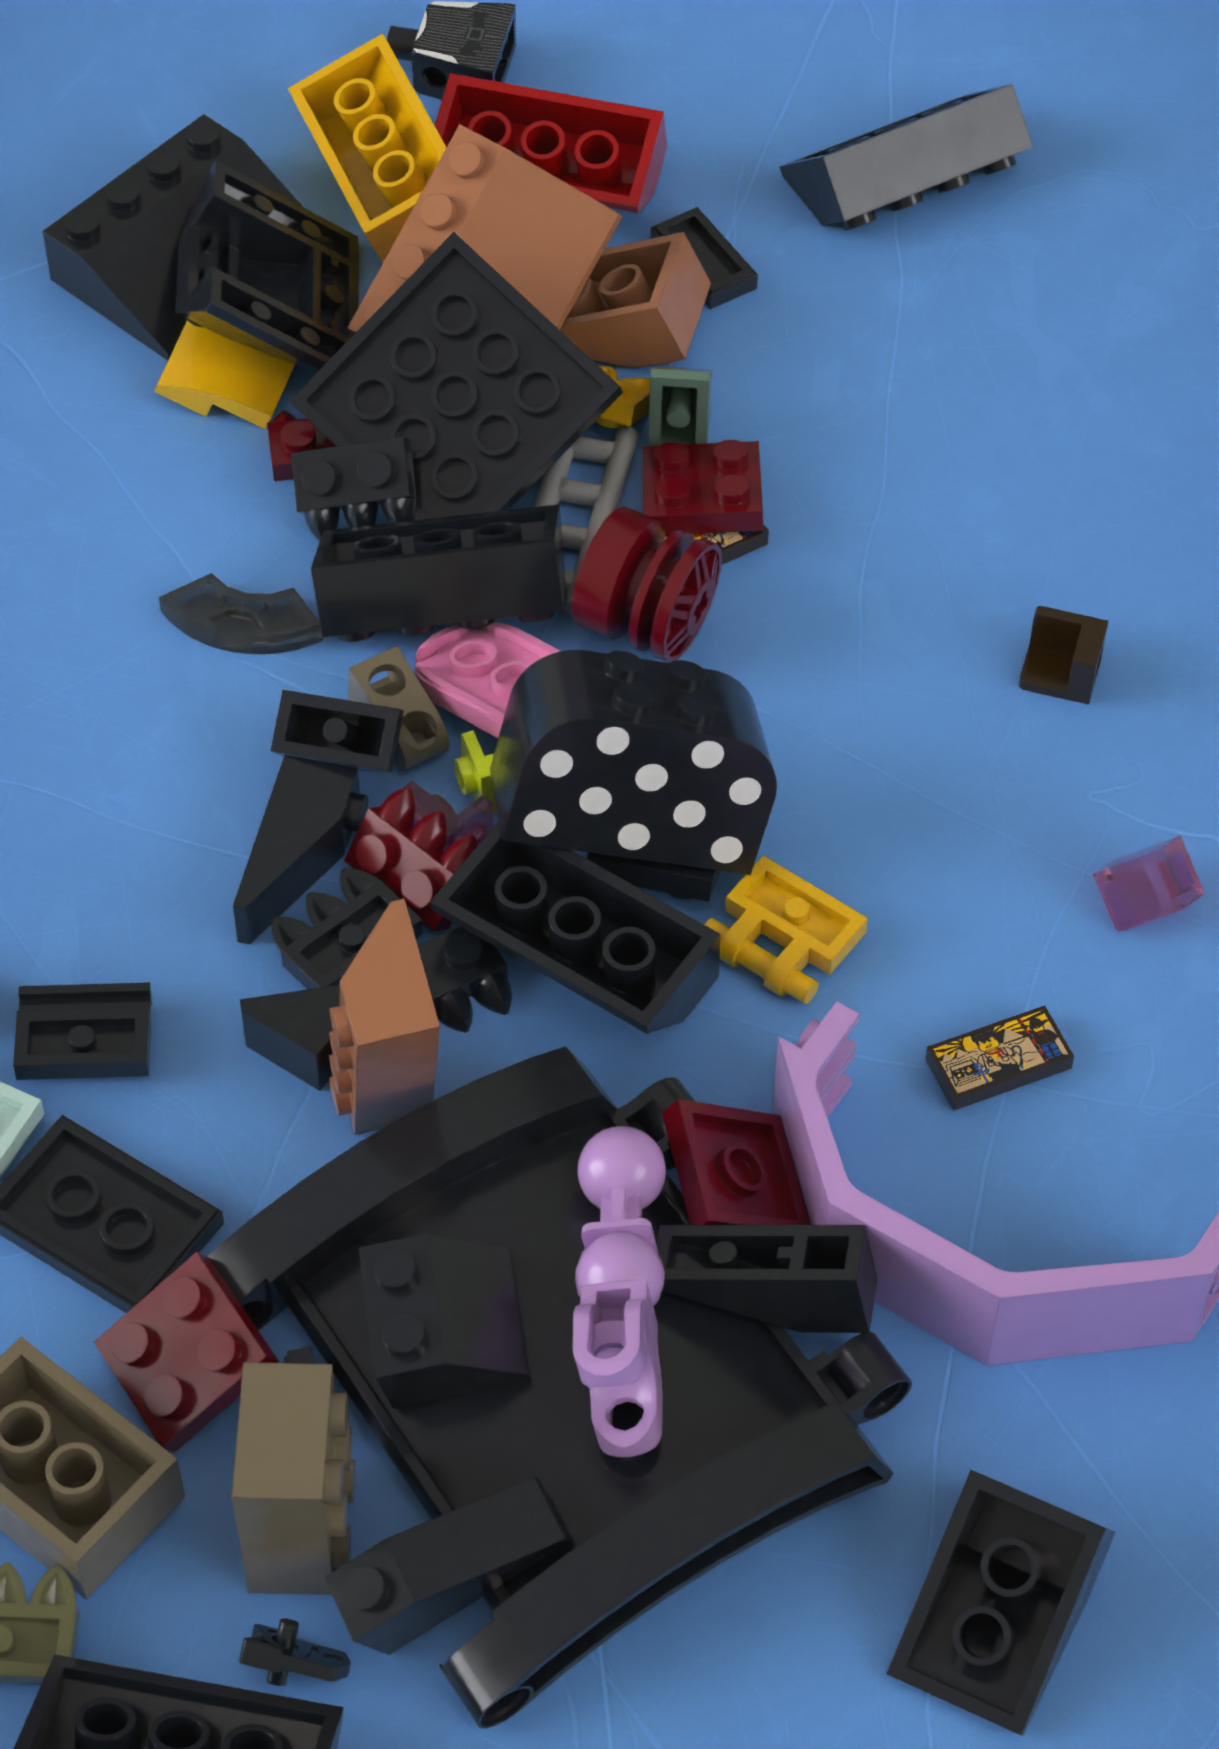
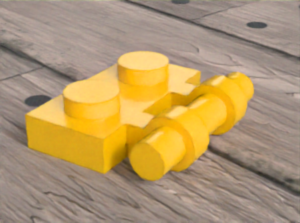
M763 855L753 866L751 875L746 874L726 896L725 912L738 920L731 928L714 918H710L704 925L720 934V960L734 968L742 965L764 979V987L778 996L783 997L789 994L800 1002L808 1004L816 994L819 982L802 973V969L810 963L831 975L866 934L868 918ZM763 934L785 949L776 957L753 942Z

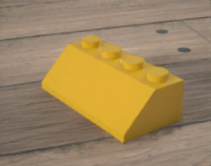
M382 33L292 85L288 90L364 234L383 263L447 147Z

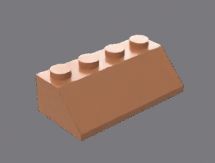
M405 898L390 902L340 980L339 1006L329 1008L333 1031L329 1032L333 1052L332 1055H329L333 1077H329L331 1094L337 1115H350L355 1135L385 1128L412 1111L432 1102L434 1098L440 1025Z

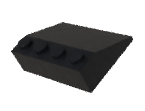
M205 114L43 230L50 279L167 361L187 322L184 316L175 312L179 239L212 164L218 161L302 206L243 139Z

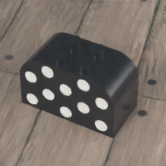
M566 650L547 655L530 665L520 675L512 688L490 767L503 841L751 875L777 791L776 776L755 703L749 691L738 680L723 672L702 668L693 662L675 660L671 663L646 660L640 659L638 656L626 651H612L607 654L587 650Z

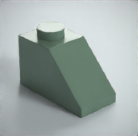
M659 366L651 368L648 446H659L669 442L680 444L708 443L712 370Z

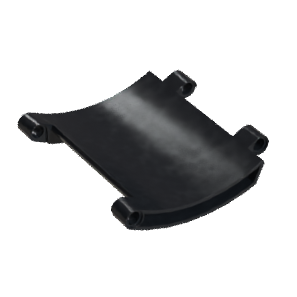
M566 1046L528 1058L474 1080L412 1111L360 1141L300 1181L246 1222L207 1256L258 1330L263 1328L287 1306L290 1308L325 1362L332 1364L333 1374L346 1393H348V1396L431 1519L529 1478L536 1477L540 1479L571 1542L484 1595V1599L493 1610L491 1612V1622L461 1646L447 1660L444 1666L442 1664L439 1665L478 1727L483 1729L494 1727L508 1720L566 1671L617 1632L719 1564L768 1536L828 1506L870 1488L888 1483L893 1476V1471L858 1425L874 1420L892 1410L905 1398L912 1386L910 1378L873 1332L861 1333L852 1337L829 1356L823 1351L813 1359L808 1360L784 1327L662 1291L658 1303L653 1306L658 1323V1352L663 1391V1420L660 1442L651 1451L632 1457H615L604 1453L599 1447L591 1419L590 1389L581 1382L573 1354V1312L576 1305L580 1304V1297L575 1283V1272L581 1253L585 1250L581 1238V1229L587 1223L600 1222V1209L588 1200L579 1183V1157L587 1142L597 1133L610 1127L627 1126L645 1132L658 1144L665 1159L666 1170L676 1168L662 1111L677 1099L696 1101L679 1079L670 1077L655 1082L636 1098L618 1109L588 1068ZM667 1173L662 1190L657 1198L646 1208L642 1209V1218L648 1219L652 1224L656 1244L660 1225H690L683 1194ZM426 1233L510 1247L513 1256L531 1381L393 1409L375 1378L359 1247ZM624 1402L618 1404L613 1408L612 1426L624 1431L633 1428L643 1417L644 1410L636 1403Z

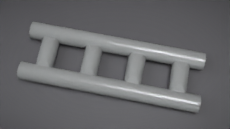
M622 426L618 428L614 442L580 436L543 474L533 507L556 505L559 501L593 507L587 528L561 523L563 548L580 551L574 572L565 571L566 599L564 610L572 615L571 604L574 586L583 558L603 521L619 505L639 438L638 432L632 427ZM572 459L607 464L601 484L566 479Z

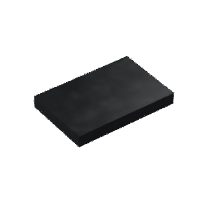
M64 1115L54 1123L0 1185V1235L125 1313L132 1309L195 1252L200 1253L224 1224L223 1212Z

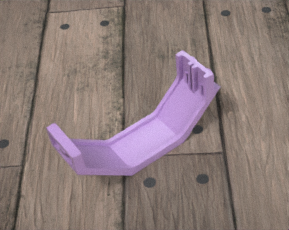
M836 1001L821 1022L816 1019L809 1022L802 1032L797 1045L778 1036L772 1109L774 1114L781 1115L810 1225H865L878 1278L874 1302L985 1365L1192 1342L1219 1301V1212L1196 1247L1181 1257L1024 1272H1008L998 1269L860 1192L847 1178L828 1117L852 1085V1078L843 1073L855 1058L854 1050L856 1049V1043L848 1039L847 1036L859 1022L860 1013Z

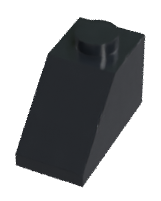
M282 689L270 751L281 756L291 755L357 767L358 771L392 773L404 710Z

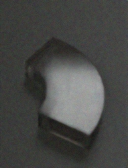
M210 573L159 597L160 611L175 627L189 637L217 649L235 653L264 655L295 651L324 641L320 622L294 588L272 594L245 593L226 586Z

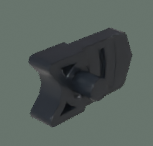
M280 1619L278 1629L254 1624L252 1636L246 1637L243 1640L239 1663L268 1670L266 1681L269 1684L276 1686L286 1685L289 1671L326 1681H337L348 1677L351 1662L347 1654L340 1650L296 1639L299 1623L295 1620Z

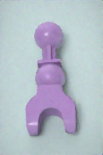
M627 1126L610 1127L597 1133L587 1142L578 1161V1179L581 1189L588 1200L600 1209V1222L587 1223L581 1229V1238L585 1250L581 1253L575 1272V1283L580 1297V1304L576 1305L573 1312V1354L581 1382L590 1389L591 1419L599 1447L607 1455L615 1457L637 1456L654 1449L662 1436L663 1420L658 1323L653 1306L659 1301L664 1286L665 1271L662 1260L659 1257L652 1224L648 1219L642 1218V1209L650 1205L662 1190L666 1175V1165L658 1144L645 1132ZM624 1402L636 1403L644 1410L643 1417L638 1424L626 1431L614 1428L612 1426L613 1408Z

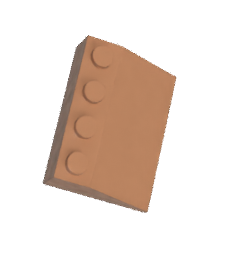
M459 124L351 320L348 329L356 333L431 254L455 232L560 330L623 216L505 147Z

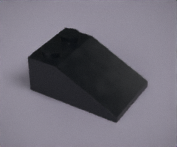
M970 1470L891 1661L887 1675L1023 1736L1089 1599L1115 1531L984 1474Z

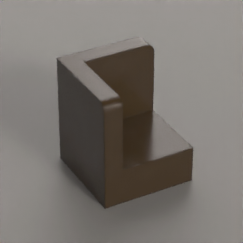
M1038 606L1033 618L1030 643L1020 675L1019 687L1022 690L1089 705L1102 659L1109 621Z

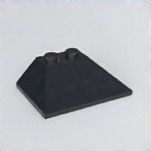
M215 161L207 173L179 239L175 312L184 316L197 327H205L227 339L317 373L355 334V332L348 329V326L359 308L358 236L228 166Z

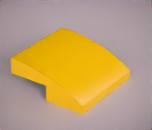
M187 320L154 392L207 417L213 404L266 429L267 423H269L291 375L294 364L227 339L205 327H197Z

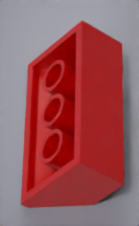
M452 73L449 74L434 125L446 147L460 124L505 147L605 206L639 213L654 195L667 149L663 111Z

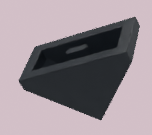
M340 985L240 999L246 1046L320 1091L329 1081V1077L333 1076L329 1055L333 1054L329 1032L333 1031L329 1008L339 1006Z

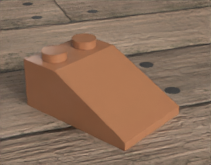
M681 232L605 248L560 331L592 361L640 368L656 364L667 365L677 360L686 359L711 282L685 233Z

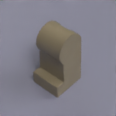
M398 646L349 667L348 700L404 710L394 759L395 765L400 770L405 771L448 751L449 738L444 723ZM388 671L387 677L372 684L369 683L375 674Z

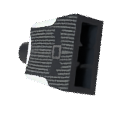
M434 1L427 5L419 29L391 26L387 42L398 60L412 62L413 88L419 94L442 100L450 73L504 83L516 48V4Z

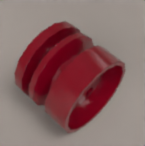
M625 506L616 508L603 521L581 563L571 604L572 619L577 625L610 639L619 638L628 630L629 643L634 649L642 652L651 649L652 654L656 658L668 663L678 660L690 647L710 609L722 566L721 549L717 543L705 538L694 541L690 532L682 529L672 532L665 539V527L660 520Z

